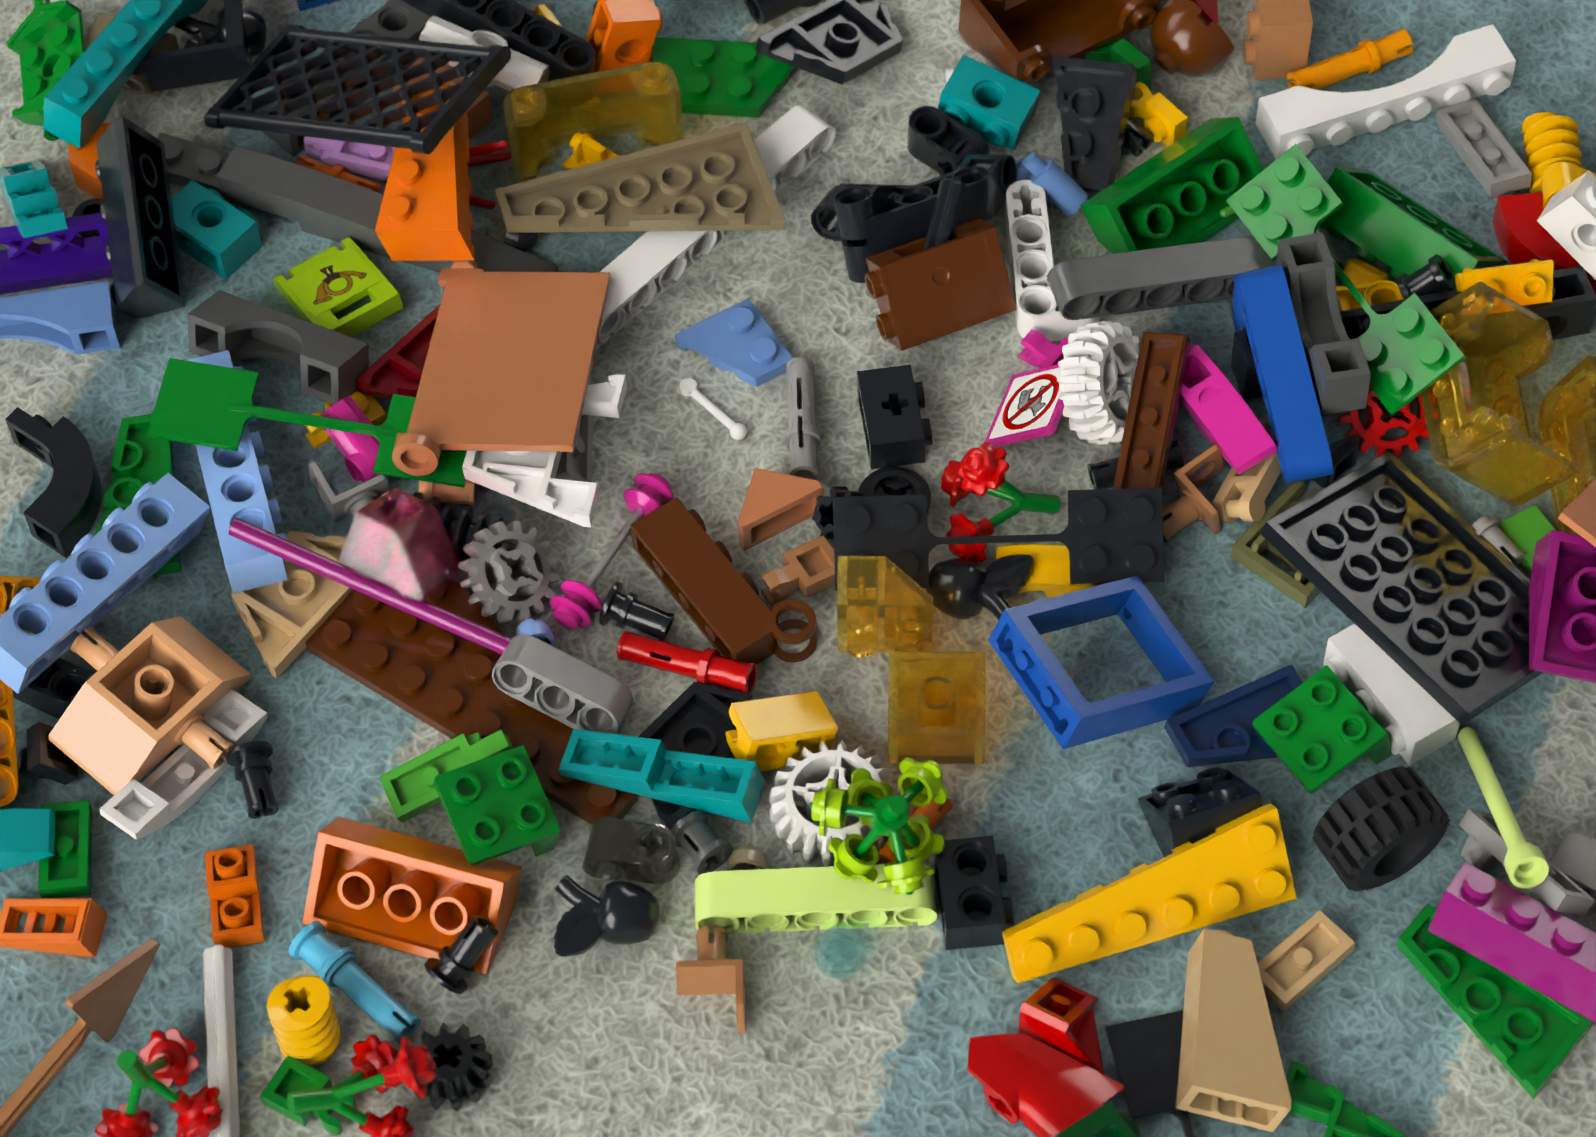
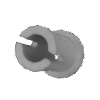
M1485 515L1473 523L1472 527L1478 535H1482L1511 563L1513 562L1517 567L1521 565L1526 554L1499 528L1501 522L1497 518L1491 519L1488 515Z

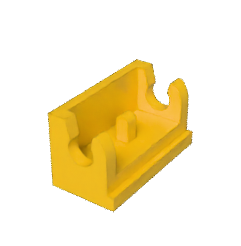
M818 691L731 703L728 713L737 731L730 730L726 731L725 734L727 743L736 759L756 761L760 771L785 768L788 757L801 761L800 752L803 750V747H806L813 754L819 752V745L822 740L828 746V750H831L838 726Z

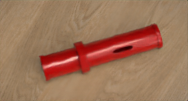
M629 631L622 633L617 645L618 660L630 661L662 671L695 678L698 683L713 685L714 683L738 689L744 693H751L758 677L757 664L723 657L719 651L710 648L705 649L703 652L670 642L636 635Z

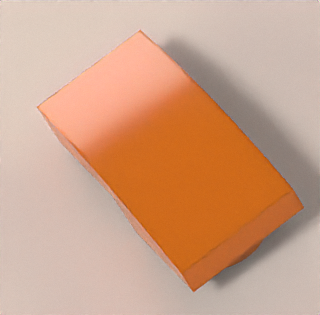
M250 844L205 852L206 882L211 905L214 945L221 944L223 947L232 948L265 942L254 845Z

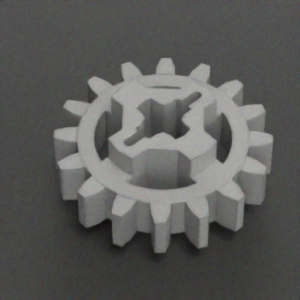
M503 521L490 525L489 530L484 528L474 534L476 542L473 541L464 546L463 550L471 558L460 562L458 568L467 571L469 578L461 581L460 585L465 588L472 587L474 593L470 596L468 602L471 605L481 601L484 604L482 616L487 617L497 612L498 623L508 622L512 618L518 623L529 619L530 614L536 615L543 612L545 608L542 601H549L555 596V593L548 588V585L560 581V576L550 572V566L556 564L558 558L546 556L544 551L548 549L551 543L549 540L540 543L536 542L537 529L535 527L522 532L520 521H514L506 526ZM497 543L511 544L507 549L502 547L495 549L493 547ZM512 595L525 596V598L519 602L508 600L509 596Z

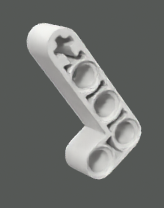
M1032 180L1016 181L1007 189L1005 227L1012 292L1016 306V328L1023 338L1032 329L1043 334L1049 341H1062L1064 337L1068 339L1070 333L1077 332L1078 326L1099 322L1101 317L1068 320L1061 315L1047 281V275L1054 267L1045 191L1043 187L1032 183ZM1023 210L1028 211V214L1023 215Z

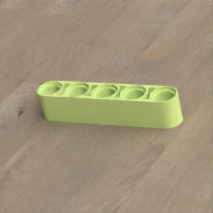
M884 864L874 865L873 868L877 871L878 877L873 883H866L860 878L855 880L844 879L835 872L834 866L706 872L699 875L694 882L695 927L699 930L709 925V934H714V925L723 927L728 934L765 932V928H770V932L814 930V926H819L820 930L863 928V924L869 923V928L913 926L912 922L918 921V926H924L933 923L938 917L935 873L922 879L923 888L915 890L912 895H907L905 893L894 894L893 886L878 888L877 883L886 880L883 870ZM923 864L924 869L932 868L929 865Z

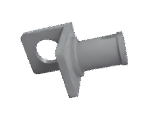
M313 461L308 464L311 484L334 523L347 516H353L365 536L367 544L373 547L375 540L378 541L377 537L379 535L384 542L393 537L395 531L389 525L377 504L378 501L389 496V483L386 475L381 474L335 496L317 463Z

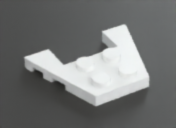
M626 375L608 376L609 382L588 385L582 415L619 418L627 390ZM467 450L462 467L466 480L583 527L592 526L600 495L598 483L555 479L562 452Z

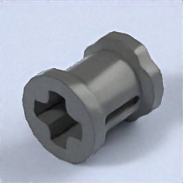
M696 810L682 817L670 831V841L674 846H682L693 859L694 869L701 875L706 872H712L723 865L732 854L733 847L727 839H720L709 827L708 817L705 813Z

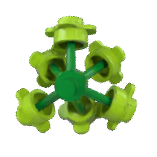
M904 758L899 764V769L903 774L898 780V787L902 796L893 795V788L889 783L876 781L871 777L870 771L864 768L856 769L852 773V782L847 790L835 788V779H828L826 788L822 789V791H816L813 802L810 804L812 820L820 822L819 835L826 836L828 828L843 829L847 815L858 816L859 822L862 825L873 827L866 837L850 834L844 841L835 837L829 842L828 848L835 858V872L844 879L855 880L860 878L866 883H873L878 877V873L873 867L879 859L874 842L880 835L889 836L887 845L895 853L896 861L883 865L886 880L878 882V888L893 886L894 894L905 893L907 895H912L915 890L923 888L922 879L935 873L934 868L924 869L923 861L932 854L942 852L945 840L942 835L934 834L930 829V821L926 816L915 815L909 818L908 804L911 803L918 807H924L932 801L937 804H943L948 799L949 793L942 783L943 770L941 766L933 760L915 762L912 758Z

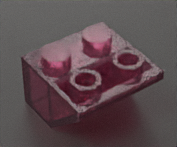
M396 487L356 511L339 561L353 567V571L357 575L365 579L378 580L394 588L393 590L398 596L422 602L459 576L461 571L458 568V558L436 507Z

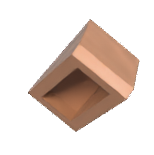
M755 468L738 519L739 544L745 551L813 517L815 507L818 504L816 498L823 496V487L819 481Z

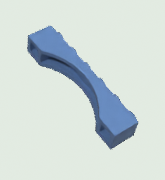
M109 281L85 283L80 286L54 290L45 289L35 293L9 297L0 296V339L35 340L58 346L75 355L120 348L117 309L111 296Z

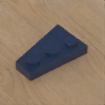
M1291 664L1167 719L1164 728L1187 767L1276 758L1278 756L1255 731L1252 722L1303 682Z

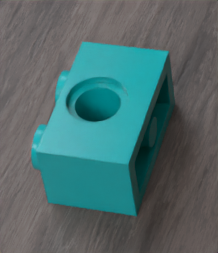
M963 55L941 92L938 109L963 126L979 133L989 144L1002 146L1014 151L1035 114L1041 90Z
M192 180L172 198L178 248L226 280L262 247L258 231L259 223L249 211L245 209L238 210L227 203L217 190L213 188L206 189Z

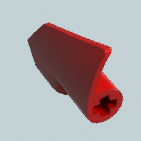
M1024 1033L970 1037L967 1071L984 1085V1095L988 1103L1007 1121L1017 1123L1021 1120L1037 1137H1054L1123 1092L1124 1086L1121 1083Z

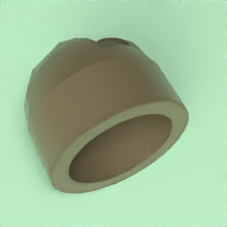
M751 844L742 845L740 848L735 849L729 857L727 871L767 869L766 855L759 847Z

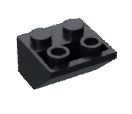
M1211 768L1198 773L1197 779L1183 784L1177 782L1160 784L1151 790L1152 794L1140 797L1138 801L1163 857H1166L1173 853L1172 849L1187 842L1193 844L1216 833V828L1263 806L1260 792L1229 770Z

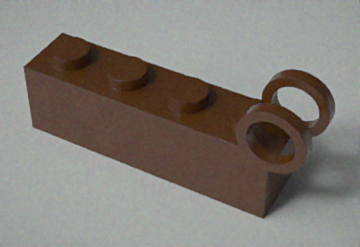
M677 497L631 524L632 542L635 551L715 650L720 652L721 656L745 663L759 664L774 654L786 662H800L809 658L814 653L817 646V636L815 632L816 615L812 607L806 602L797 599L784 600L775 606L772 604L766 606L759 597L757 586L746 572L740 574L732 564L731 555L725 545L719 540L714 542L706 533V527L700 515L694 509L688 511ZM796 610L805 614L809 622L789 619L778 624V617L786 611ZM792 628L802 630L798 633L784 632L785 630ZM810 639L808 646L798 653L785 652L777 643L778 640L792 645Z

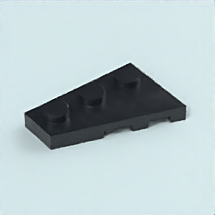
M1052 56L1053 71L1056 73L1058 93H1056L1057 107L1061 113L1063 131L1061 144L1064 171L1085 192L1099 193L1115 182L1138 69L1132 64Z

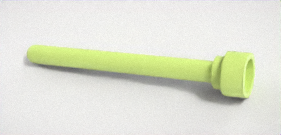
M1464 727L1458 733V740L1508 849L1504 859L1506 872L1510 881L1519 888L1535 887L1546 879L1549 873L1548 863L1539 847L1526 842L1476 731L1471 727Z

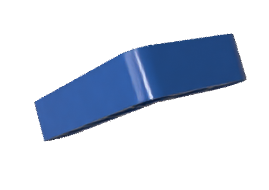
M1281 264L1236 273L1232 298L1233 324L1235 331L1246 330L1274 443L1278 449L1277 455L1286 484L1332 475L1331 453L1284 269Z

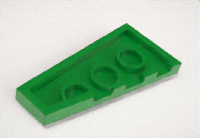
M152 414L122 418L111 463L112 476L109 487L105 489L102 502L104 510L100 526L96 527L95 535L102 530L105 520L115 509L121 507L125 510L132 504L134 496L147 482L155 484L167 473L174 477L172 441L147 437ZM180 551L152 576L181 572Z
M1427 903L1399 936L1396 947L1534 1099L1589 1032L1593 1021L1428 931L1437 909Z

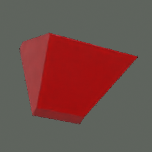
M1052 977L1023 1002L1020 1009L1018 1033H1024L1105 1075L1093 1009L1098 998L1056 977Z

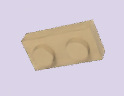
M1321 910L1317 911L1258 962L1265 995L1285 1012L1353 953L1356 942Z

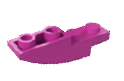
M1190 344L1179 403L1191 415L1198 431L1211 445L1217 444L1220 447L1222 457L1240 475L1277 452L1278 449L1263 425L1220 369L1198 344L1195 346Z

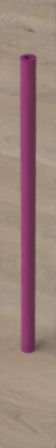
M235 518L230 526L228 535L501 655L512 639L239 518Z

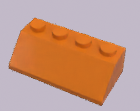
M338 817L318 832L302 924L308 925L313 921H319L326 927L327 931L424 958L440 960L439 952L444 946H451L469 923V919L476 914L487 919L494 925L493 928L498 931V936L491 941L473 964L475 967L474 972L487 975L514 910L522 866L497 859H490L471 866L468 864L463 850Z

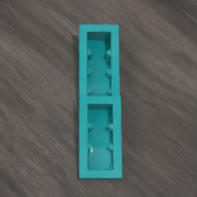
M573 729L558 768L560 774L565 777L749 823L753 821L766 783L756 761L666 750L662 740L579 729Z

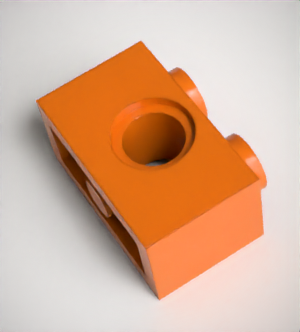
M653 0L597 1L586 41L595 50L594 83L634 81L643 77L647 62H650L652 59V47L656 34L661 31L663 24L661 10L655 6Z

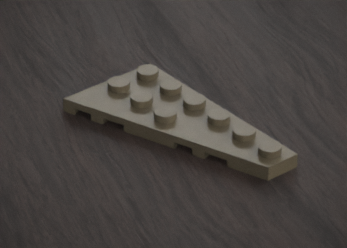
M747 122L494 189L496 202L507 233L786 230L784 215Z

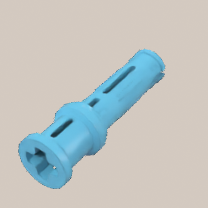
M313 921L305 926L291 942L289 947L290 956L295 960H304L330 988L338 987L391 1034L399 1044H401L400 1038L405 1036L408 1038L404 1033L406 1029L413 1034L419 1028L421 1019L413 1015L356 964L357 958L355 953L349 947L341 948L325 934L326 927L319 921Z

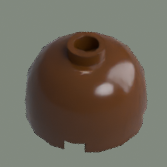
M1167 0L1157 11V16L1150 27L1151 43L1158 52L1153 58L1170 75L1175 71L1187 77H1202L1213 73L1229 59V56L1235 50L1230 38L1214 20L1209 24L1199 15L1203 10L1191 0Z

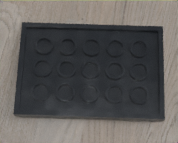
M1390 451L1266 521L1261 535L1461 725L1543 673L1529 670L1530 579L1482 535H1478L1468 522Z

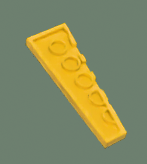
M1271 803L1263 805L1216 828V833L1193 844L1190 842L1172 849V854L1149 865L1143 863L1129 870L1130 874L1106 886L1099 884L1079 894L1069 902H1062L1002 931L1013 979L1017 983H1021L1297 899L1277 808Z

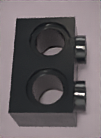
M993 836L945 840L942 852L934 854L945 949L953 950L1004 945L1002 931L1006 927L1014 926L1011 897H1002L1000 883H1007L1005 854H996ZM973 867L982 872L976 875H967L961 870ZM972 911H982L988 916L982 919H973L967 914Z

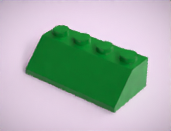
M1239 117L1211 118L1080 206L1096 239L1112 254L1201 243L1239 218L1236 213L1222 217L1220 211L1230 206L1226 201L1229 197L1264 169Z
M1335 167L1327 181L1344 205L1324 220L1319 227L1326 229L1333 237L1341 239L1342 236H1345L1356 243L1353 250L1362 257L1373 262L1380 259L1391 268L1388 273L1395 279L1403 273L1410 275L1429 263V258L1436 254H1439L1448 263L1454 276L1457 273H1463L1464 268L1479 269L1503 266L1508 262L1367 169Z

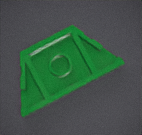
M655 37L652 47L651 61L656 69V75L661 86L667 92V97L674 113L759 118L770 105V99L787 84L788 76L795 67L759 54L755 50L756 42Z

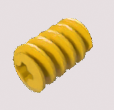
M1540 112L1527 116L1522 123L1523 143L1527 168L1531 172L1530 193L1542 192L1541 176L1549 165L1556 162H1567L1581 168L1584 167L1581 163L1582 152L1579 149L1580 138L1577 135L1578 124L1574 119L1550 112Z
M304 975L286 979L275 986L268 997L266 1007L281 1054L285 1058L289 1055L310 1067L324 1063L333 1056L342 1039L341 1029L327 984L319 976Z

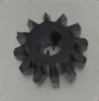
M443 1022L439 1029L440 1035L434 1037L431 1033L424 1030L421 1035L422 1043L431 1052L437 1069V1077L427 1084L426 1097H429L431 1107H434L435 1110L445 1102V1099H449L451 1108L457 1112L460 1108V1097L465 1096L469 1101L477 1103L479 1099L477 1088H489L491 1078L487 1071L492 1069L493 1059L491 1053L485 1051V1039L480 1034L470 1037L469 1028L464 1023L455 1033H450L448 1025Z

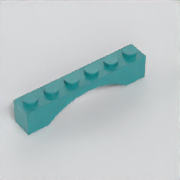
M129 0L45 95L43 129L81 149L103 124L126 81L151 47L178 21L191 14L199 13L209 0Z

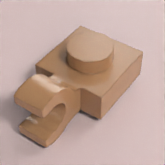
M824 535L783 553L784 567L773 569L762 576V581L766 587L761 590V594L769 605H775L788 598L797 588H800L804 596L808 597L834 585V550Z

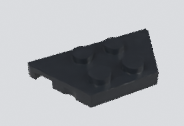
M828 0L758 37L755 50L759 54L842 85L900 53L903 38L897 26L891 21V13L887 5L880 4L879 0Z
M694 682L638 737L662 740L666 750L736 759L726 740V731H737L728 712L731 703L753 700V694L735 690L725 692L719 690L716 686ZM651 798L666 835L669 837L671 829L682 817L697 810Z

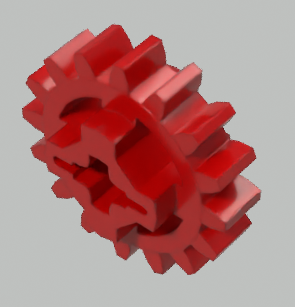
M1369 387L1365 408L1368 421L1364 428L1359 420L1358 410L1347 411V414L1337 418L1340 423H1350L1351 429L1346 432L1345 438L1355 434L1361 439L1358 451L1364 453L1371 446H1374L1375 458L1385 454L1386 449H1390V452L1397 458H1402V446L1405 445L1409 450L1416 452L1419 450L1415 438L1417 436L1423 438H1430L1432 436L1431 432L1424 426L1426 421H1438L1439 416L1428 412V406L1438 402V397L1426 396L1423 391L1415 398L1417 416L1410 413L1408 403L1397 412V415L1402 419L1386 417L1381 420L1380 417L1383 411L1372 399L1375 401L1380 400ZM1397 427L1407 432L1394 440H1379L1391 428Z

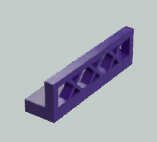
M96 213L65 218L68 229L28 238L22 237L17 226L0 228V244L10 246L7 250H0V294L112 278V265L107 258L105 249L106 243L109 241L107 224L102 214ZM96 229L99 230L100 234L99 236L86 238L77 235L79 232ZM48 237L53 239L51 243L46 244L33 242L36 238Z

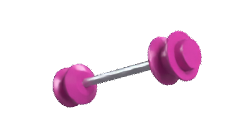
M640 473L635 476L634 485L636 489H627L623 494L624 501L632 515L585 583L574 580L563 581L561 590L564 597L554 596L550 600V606L554 611V618L564 627L569 629L580 627L584 629L591 625V618L587 612L597 613L602 607V602L593 587L631 533V524L674 499L671 485L662 476L656 473Z

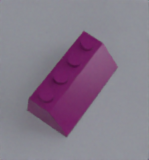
M1464 862L1446 889L1428 931L1596 1023V933Z

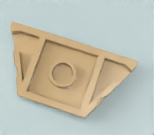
M290 531L286 535L287 540L366 575L390 550L389 544L384 541L375 540L373 547L349 544L348 537L329 535L318 537L313 533ZM290 561L283 562L288 580L234 594L233 592L231 593L233 604L270 674L276 679L307 647V640L353 591V589Z

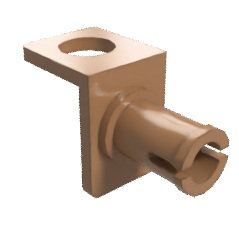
M1217 444L1212 445L1174 473L1177 492L1180 498L1163 509L1164 542H1168L1171 537L1196 519L1201 522L1203 521L1215 535L1221 531L1217 510L1197 489L1224 467L1222 452ZM1210 462L1204 471L1194 476L1195 472L1203 464Z
M709 925L704 926L696 933L697 960L676 962L678 995L736 994L738 1034H745V977L743 959H727L728 933L723 927L714 925V942L710 943Z

